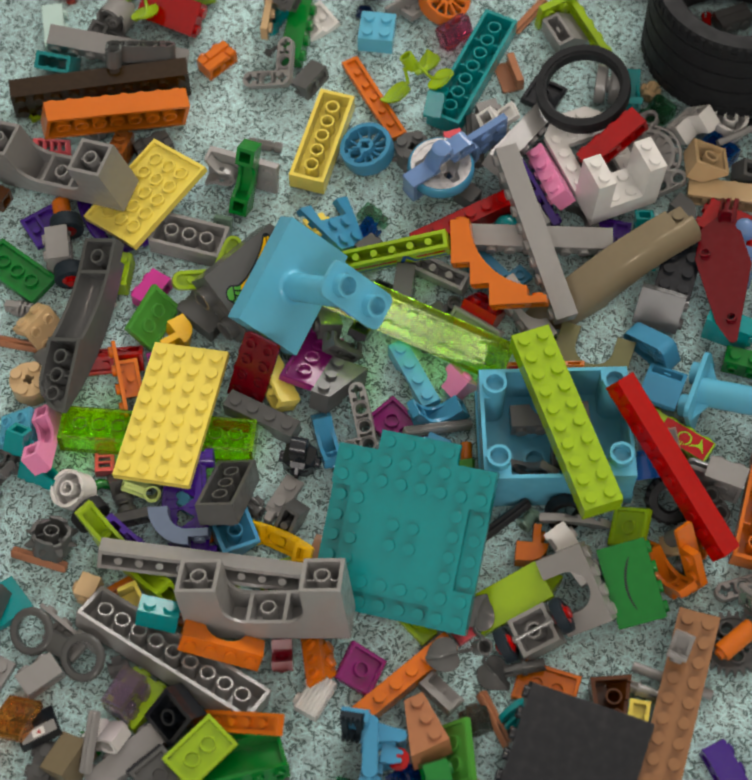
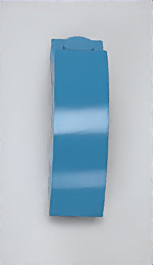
M456 395L441 404L430 407L422 406L414 399L406 402L409 408L407 412L414 425L461 420L470 417L464 402Z
M321 412L310 415L323 466L325 469L334 468L339 444L330 412L327 414Z

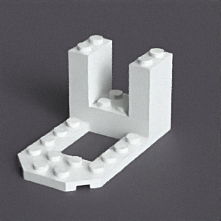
M583 106L562 114L573 118H589L603 112ZM550 123L543 140L590 225L656 203L668 165L651 137L634 142L631 152L626 147L614 157L612 161L618 171L611 173L601 154L583 159L582 167H580L570 147L591 141L596 134H600L605 129L588 134H575L560 130Z

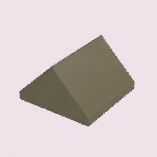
M63 731V734L59 736L39 768L56 780H82L84 774L79 773L84 739ZM95 752V755H94V761H95L96 757L98 756V754H97L96 752Z

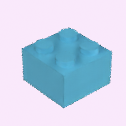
M362 11L358 33V51L392 54L396 31V14Z

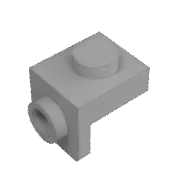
M676 629L666 656L670 657L669 660L677 664L686 663L696 636Z

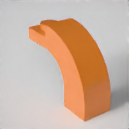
M649 540L653 551L649 552L651 561H656L658 572H655L657 580H661L664 593L673 600L677 597L689 596L697 588L695 581L680 574L668 561L661 545Z

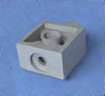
M711 455L709 463L695 458L688 459L697 477L702 479L701 483L704 488L714 486L719 490L724 500L734 504L737 503L750 468L745 467L741 463L727 461L722 456Z

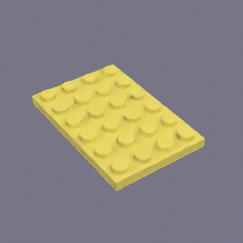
M153 139L129 165L139 182L125 211L93 205L83 215L86 221L135 250L142 245L207 172L205 166L156 139Z

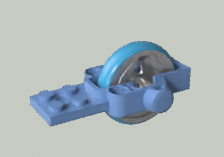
M502 113L469 135L461 131L450 138L435 137L418 144L408 158L407 172L402 175V190L413 202L424 195L431 198L445 199L462 193L473 179L475 172L474 163L478 161L480 154L487 153L491 147L498 144L505 137L508 117Z

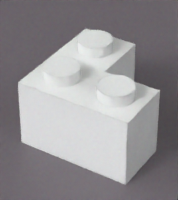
M710 104L687 107L666 129L677 137L680 145L687 146L696 135L713 132L715 126L720 123V120Z

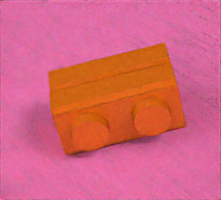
M224 40L219 44L215 43L208 52L198 56L196 60L198 70L211 81L237 62L236 51L229 47Z

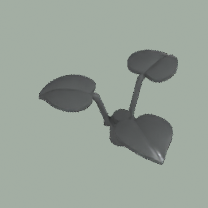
M487 594L476 596L474 599L469 627H473V632L479 639L472 642L471 648L457 650L454 640L448 637H440L431 644L425 660L431 668L437 671L450 672L460 665V659L457 654L473 652L476 656H483L481 660L483 665L478 667L476 674L479 684L487 690L508 691L510 689V682L507 680L508 677L504 678V669L502 668L505 662L497 655L489 656L493 649L492 642L477 631H486L494 624V610Z

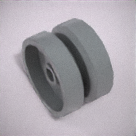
M598 64L593 103L602 104L605 93H608L607 102L609 105H612L618 97L620 84L613 71H611V76H608L609 68L604 64Z

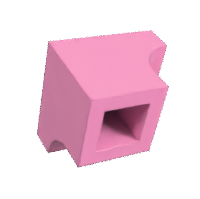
M451 363L445 368L447 379L441 387L450 397L456 395L463 400L468 394L476 391L477 383L468 372H463L459 366Z

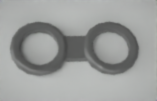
M36 607L22 609L16 613L11 621L10 638L14 647L20 653L36 656L45 651L50 652L60 658L61 667L65 674L72 680L81 683L92 681L103 670L106 660L105 650L100 640L95 636L83 632L68 637L54 630L50 616L42 609ZM30 615L38 617L45 628L43 641L34 648L25 645L19 635L21 622ZM79 641L89 643L96 653L95 666L87 674L78 673L70 663V651Z

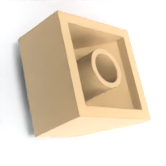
M693 138L683 152L686 177L691 180L706 182L729 174L725 148Z

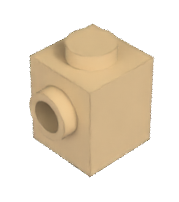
M83 571L79 580L75 581L72 588L73 594L77 599L76 601L83 605L101 585L104 586L102 578Z

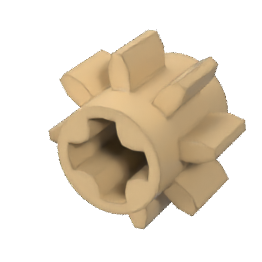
M649 81L647 84L643 82L640 87V95L643 97V101L651 103L653 100H659L662 91L660 85L655 81Z

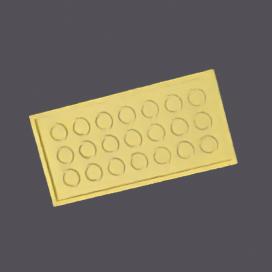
M160 342L154 343L112 473L113 478L184 489L191 488L230 357L228 351Z

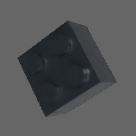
M178 683L165 688L144 716L166 744L172 747L190 732L207 713L182 683Z

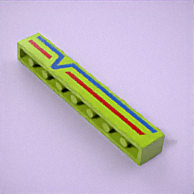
M446 229L341 252L348 256L345 261L346 264L359 273H365L397 266V262L412 263L450 255L451 240Z

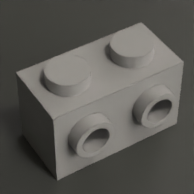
M50 652L39 655L34 663L29 666H23L17 671L18 674L15 675V678L30 700H33L66 677Z

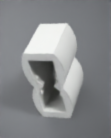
M100 718L95 752L118 753L131 736L128 725L121 720L110 721L106 718ZM85 732L80 738L84 739Z

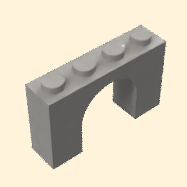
M585 541L535 561L543 581L561 573L573 572L582 576L589 585V602L585 607L572 612L576 629L567 634L568 638L611 622L617 617V608L608 597V587L605 583H602L599 576L601 575L600 569L597 564H594L591 558V548L585 544Z

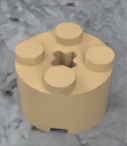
M36 361L22 363L10 371L9 384L18 402L27 406H36L45 401L39 389V377L42 366Z

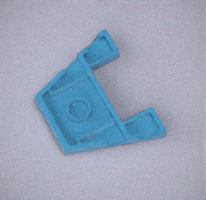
M347 196L337 198L332 203L340 216L321 220L311 205L299 208L296 212L300 218L304 216L309 221L308 225L312 229L316 228L322 234L321 237L340 251L354 249V244L364 238Z

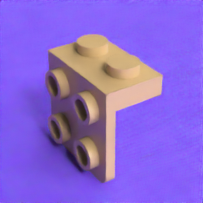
M37 303L29 309V312L16 322L12 329L16 334L25 336L38 351L46 347L48 337L52 336L60 319L50 306Z

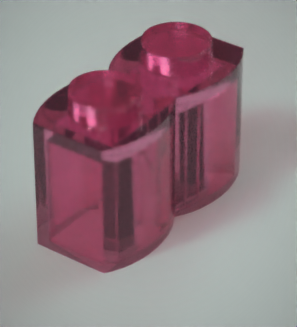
M463 13L457 14L448 22L441 24L435 29L440 48L452 51L461 42H466L473 32L469 16Z

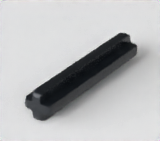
M523 498L490 523L486 541L532 507L530 501L527 498Z

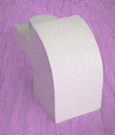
M512 101L498 110L488 106L475 115L480 127L504 113L508 117L507 131L510 130L508 127L510 124L521 118L515 103Z

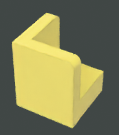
M135 580L117 588L120 597L138 607L142 593Z

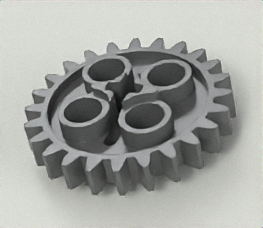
M728 610L727 616H724L719 612L721 619L717 636L720 638H716L715 644L727 635L721 631L722 628L728 627L733 630L746 619L747 614L739 617V612L736 611L735 615L731 616V612ZM752 642L737 653L743 657L741 661H735L733 658L729 661L720 660L713 649L710 670L717 667L718 675L723 670L725 671V677H728L729 672H732L734 678H736L737 672L745 676L746 669L752 673Z

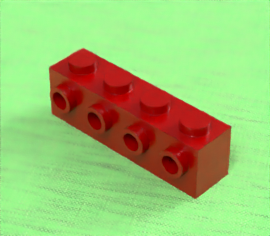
M633 107L625 110L617 120L609 123L604 131L596 134L592 141L578 150L576 155L579 162L582 164L583 159L601 154L607 164L648 130L646 120Z

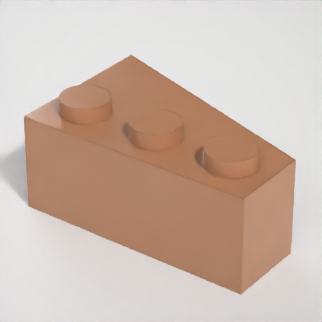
M421 692L404 700L410 755L414 771L419 769L418 765L443 758L453 753L450 738L425 694Z

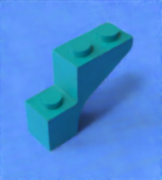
M14 423L6 429L3 451L20 457L18 478L50 490L56 481L54 478L59 472L52 466L48 472L34 476L21 461L24 447L33 444V429L19 423Z

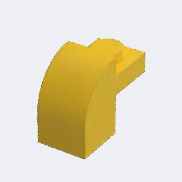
M182 313L168 320L166 333L169 336L161 339L160 343L190 346L192 325Z

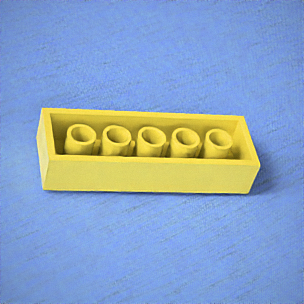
M320 89L289 172L291 187L325 194L340 152L341 140L348 130L355 110V96Z

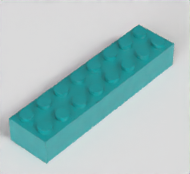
M485 9L451 68L455 73L454 76L443 86L449 88V93L441 119L436 120L426 117V124L443 131L460 128L462 131L465 126L466 115L472 113L475 103L479 101L516 35L517 20Z

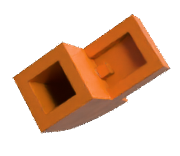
M534 523L532 542L516 541L514 566L524 567L546 556L549 543H544L545 531H542V524Z

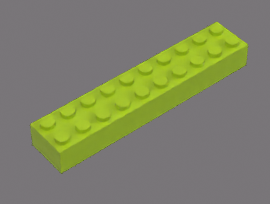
M549 324L511 335V351L582 520L621 508L624 498Z

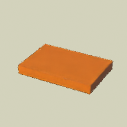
M544 666L546 671L529 673L528 676L524 677L523 675H517L510 699L518 700L523 698L521 696L525 684H529V681L577 697L582 677Z

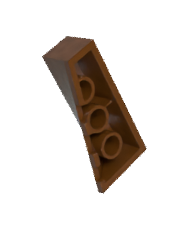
M632 674L590 677L588 682L590 702L627 714Z

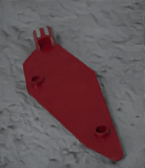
M721 198L718 217L701 229V240L698 242L695 262L715 322L730 343H735L738 340L752 262L741 230L736 227L740 200L735 198L733 205L732 198H727L725 205V198Z

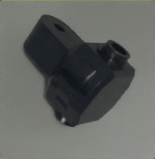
M292 436L291 442L286 444L285 450L280 451L279 462H282L284 470L298 479L299 476L305 477L314 474L315 469L320 468L321 457H318L317 449L309 443V439Z

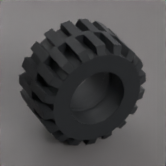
M660 477L653 479L646 488L645 505L646 508L653 510L652 518L657 520L658 523H664L667 526L669 524L678 525V523L684 522L686 519L679 507L671 511L660 507L658 496L667 487Z

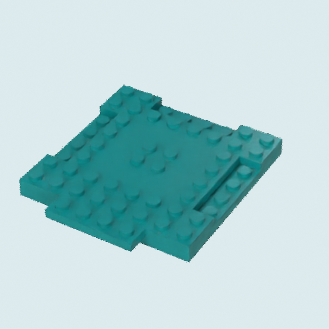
M383 429L379 449L340 442L332 477L333 487L318 558H345L355 601V612L467 636L499 473L459 465L462 450L461 444Z

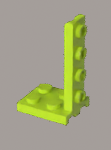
M551 0L539 6L534 24L537 29H541L542 19L556 12L571 14L588 38L590 45L600 46L612 51L611 47L603 40L602 34L595 28L593 20L587 16L584 7L577 0Z

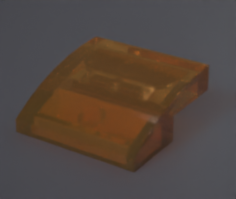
M10 695L0 708V738L22 743L34 729L31 721L44 707L41 701Z

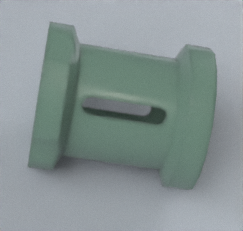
M531 507L521 518L516 520V524L528 533L534 523L539 521V512Z

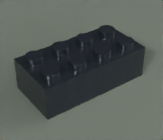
M698 242L660 265L655 286L688 295L686 301H690L698 273L695 262Z

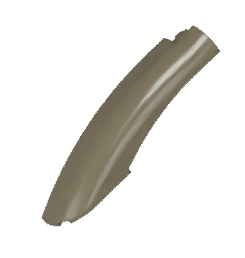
M680 206L669 213L664 211L627 233L568 275L566 281L578 315L576 319L567 322L577 324L606 307L610 301L641 277L700 241L701 231L695 218L692 215L688 216ZM548 307L529 308L525 312L530 317L536 319L547 318L549 320L547 316ZM549 320L555 329L561 328L562 323L554 325L553 321Z

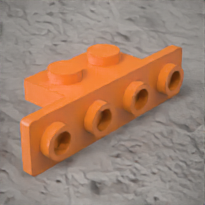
M111 341L110 347L107 348L109 358H113L114 365H111L112 375L117 377L118 384H115L116 395H120L121 402L118 403L120 414H124V418H129L126 399L136 398L142 384L137 358L119 361L115 341Z
M687 521L675 529L674 534L685 576L694 580L697 588L691 592L694 593L708 582L693 524Z
M301 639L307 686L309 688L324 680L326 676L329 679L336 676V661L333 655L334 647L331 642L324 639Z

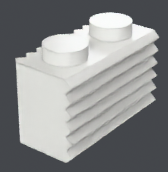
M328 677L311 688L307 686L305 679L303 684L305 686L302 693L298 692L293 699L294 710L315 723L337 689V683Z

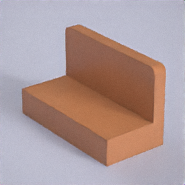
M514 52L507 53L506 62L499 64L495 70L504 94L524 89V78Z

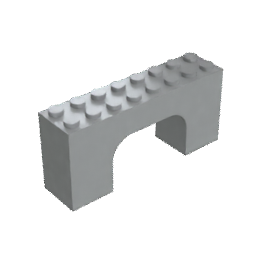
M0 120V180L3 184L125 211L139 180L113 144L82 138L73 156L60 154L37 145L21 125Z
M304 558L298 590L240 589L229 582L222 559H181L174 594L183 621L188 619L206 624L209 632L217 638H243L247 635L254 638L351 639L355 601L345 558Z

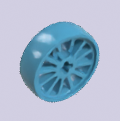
M371 122L362 123L351 128L344 135L340 144V154L344 164L351 172L360 176H371L380 173L388 167L395 153L394 142L390 133L380 124Z

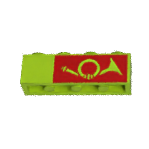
M655 407L667 428L676 427L681 451L686 459L695 458L707 462L716 443L709 437L698 434L692 427H686L679 423L676 418L667 416L659 408Z

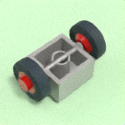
M559 597L550 600L548 605L542 602L507 621L513 637L503 626L495 629L492 632L495 647L509 664L520 658L517 644L525 659L529 661L535 660L567 643L563 633L569 634L576 629L572 618L573 614Z

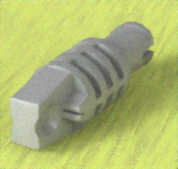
M6 300L4 308L6 312L12 313L14 316L24 317L34 303L21 300Z

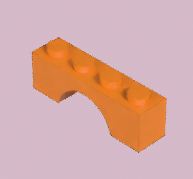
M185 619L177 650L258 672L264 656L265 640L245 635L237 641H225L211 634L206 624Z

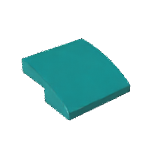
M12 576L0 582L12 593L0 620V630L11 625V621L16 613L24 608L34 607Z

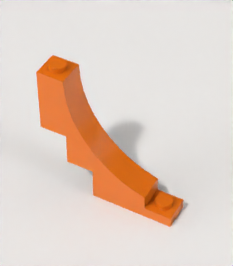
M456 217L450 220L451 264L453 268H470V285L472 289L489 288V306L492 310L549 307V299L546 294L535 292L529 295L527 285L519 284L503 277L484 261L475 245L472 223L469 218Z

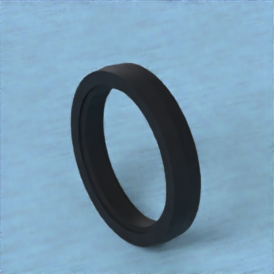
M586 44L570 46L551 56L540 69L536 80V100L546 120L558 129L575 134L597 132L605 129L609 123L617 120L626 110L631 94L629 72L623 61L606 48ZM590 60L602 63L610 68L618 78L620 90L617 99L610 108L599 115L589 118L569 117L557 111L548 100L547 87L552 76L561 67L575 61Z

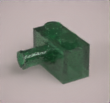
M657 94L650 101L649 105L645 109L642 108L638 113L641 114L647 110L655 111L659 118L657 126L664 127L675 117L677 106L662 94ZM653 115L646 118L647 123H652L655 120Z

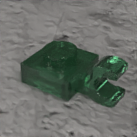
M369 202L357 213V218L370 227L375 223L385 230L389 225L387 223L388 218L382 215V210Z

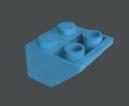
M651 363L642 387L653 405L661 407L666 411L675 412L688 375Z

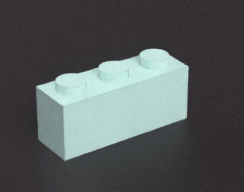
M62 3L41 5L46 52L53 53L48 50L46 44L50 24L69 27L68 23L65 22V20H68L67 10L63 9Z

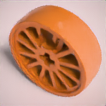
M418 0L422 13L431 22L442 26L453 25L460 21L470 6V0Z

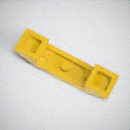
M253 520L261 540L258 545L264 544L292 557L291 561L303 562L304 558H312L314 548L303 539L278 527Z

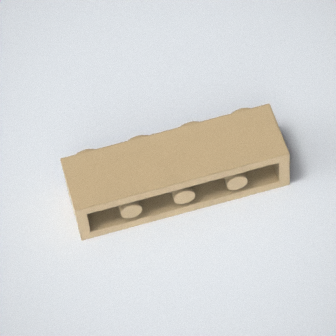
M720 179L706 182L688 180L686 196L695 205L704 206L705 203L709 204L712 198L721 201V198H725V204L727 198H732L734 205L735 198H738L740 200L738 210L752 212V183Z

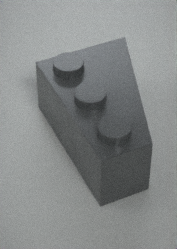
M332 356L311 390L309 408L325 414L330 412L349 395L348 388L352 383L360 382L363 385L366 384L368 368Z

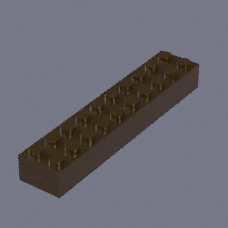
M186 57L122 65L120 69L114 70L99 68L9 80L10 98L16 118H27L29 115L41 116L43 102L49 100L58 101L67 98L78 99L86 96L99 97L102 95L129 94L138 91L149 92L157 89L169 90L172 88H186L187 96L191 95Z

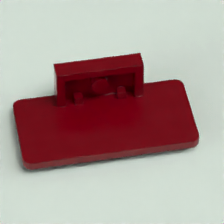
M250 330L245 332L238 351V358L234 364V371L227 391L228 394L233 389L263 403L278 358L280 346Z

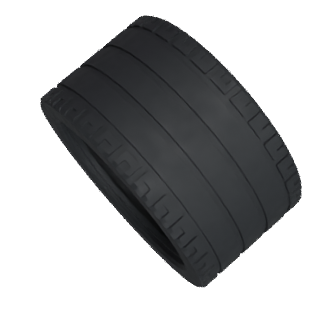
M648 0L641 36V51L645 65L649 68L648 71L658 84L671 96L688 106L710 104L714 112L718 111L717 115L724 116L727 113L730 117H734L735 113H737L738 117L752 116V36L730 34L713 28L696 17L688 9L695 4L710 0ZM737 0L752 4V0Z

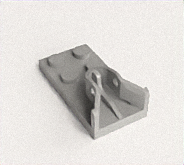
M210 146L204 157V161L209 165V175L205 180V185L231 186L236 183L238 176V165L235 164L236 152ZM260 159L256 189L277 194L279 190L278 163Z

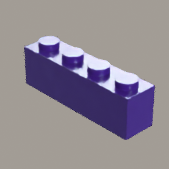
M725 739L701 750L699 756L713 780H748L745 775V767L741 762L737 761L732 745L727 743Z

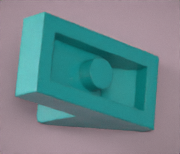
M448 87L427 91L423 117L436 120L441 119L449 93Z

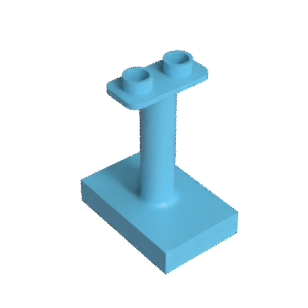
M281 216L228 317L246 329L278 344L280 351L296 356L322 306L339 308L367 328L377 329L382 324L391 306L392 298L388 292L346 264L345 261L348 257L346 254L295 218Z
M710 352L704 353L701 363H692L689 372V383L692 384V388L689 394H681L677 405V415L684 417L686 427L689 426L695 429L700 414L707 408L752 416V386L717 380L715 364Z

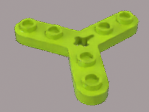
M234 235L227 237L215 262L238 245L241 239ZM207 269L178 271L172 277V286L179 291L197 290L192 281Z

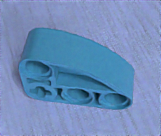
M636 322L623 334L624 339L636 342L634 351L649 364L654 363L673 369L681 361L677 345L671 337L641 322Z

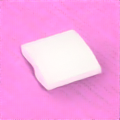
M321 0L314 4L317 6V14L313 17L314 27L309 35L311 42L320 39L341 26Z

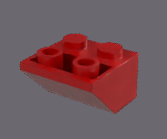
M476 292L464 298L461 308L496 328L506 315L504 309L492 310L489 306V296L483 292Z

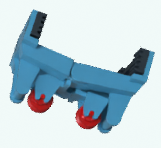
M346 706L341 707L340 725L342 741L344 742V739H346V742H349V739H351V743L355 740V743L358 744V741H360V744H362L360 752L362 754V765L359 780H383V771H402L408 766L409 754L405 750L407 746V733L405 730L379 723L378 718L372 715L370 710Z

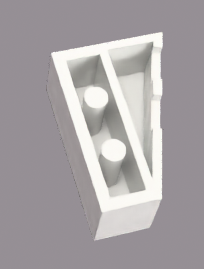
M564 521L544 534V537L555 552L579 543L576 539L578 534L572 526L568 528ZM596 558L593 559L594 564H597L599 569H601V566L599 562L596 560ZM571 572L582 589L588 585L582 576Z

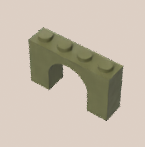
M569 322L562 323L556 343L564 361H583L575 350L581 326ZM618 337L612 356L606 362L601 364L585 362V367L627 366L628 370L636 342Z

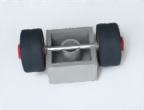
M60 211L53 214L50 218V226L44 227L45 234L42 235V243L45 246L43 258L46 262L47 270L54 274L56 285L64 289H73L80 260H76L73 257L71 240L83 234L84 226L82 216L75 211Z

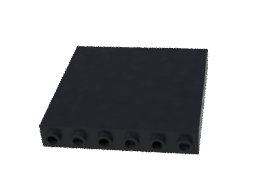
M529 681L528 685L525 684L521 695L524 697L522 706L518 705L515 718H517L515 727L511 726L508 734L510 742L508 747L503 749L501 759L504 761L502 767L497 768L494 780H638L655 724Z

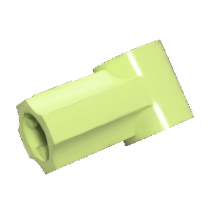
M130 480L122 481L121 491L144 498L150 503L157 502L161 497V490L157 484ZM155 488L157 491L154 495L150 496L146 494L147 490Z

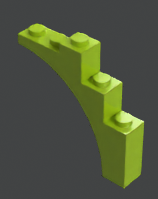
M91 500L86 501L74 512L93 537V541L98 547L102 537L125 540ZM123 571L124 574L136 581L146 595L172 601L176 600L174 594L175 585L166 576Z

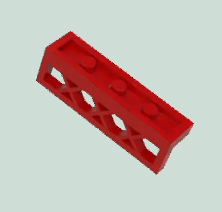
M142 345L116 347L119 361L137 358L139 371H145L144 347ZM108 348L99 350L88 376L112 374L111 365H114L113 358H109Z

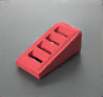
M33 138L37 145L46 150L47 147H50L49 151L71 156L70 140Z
M115 439L95 440L96 477L112 474L115 467ZM99 445H110V448H99ZM99 452H110V454L99 455ZM102 458H110V460L100 461ZM110 464L108 467H100V465Z

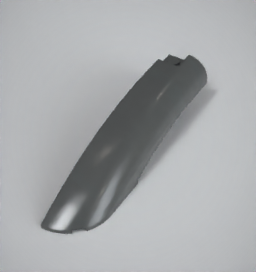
M85 238L76 279L68 303L51 337H48L40 371L39 389L47 405L57 412L66 414L92 369L106 335L124 269V264L121 262L124 243L117 238Z

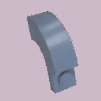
M168 506L147 507L152 526L161 538L176 547L191 548V541L200 544L205 543L206 540H211V531L208 527L180 528L173 524L171 510Z

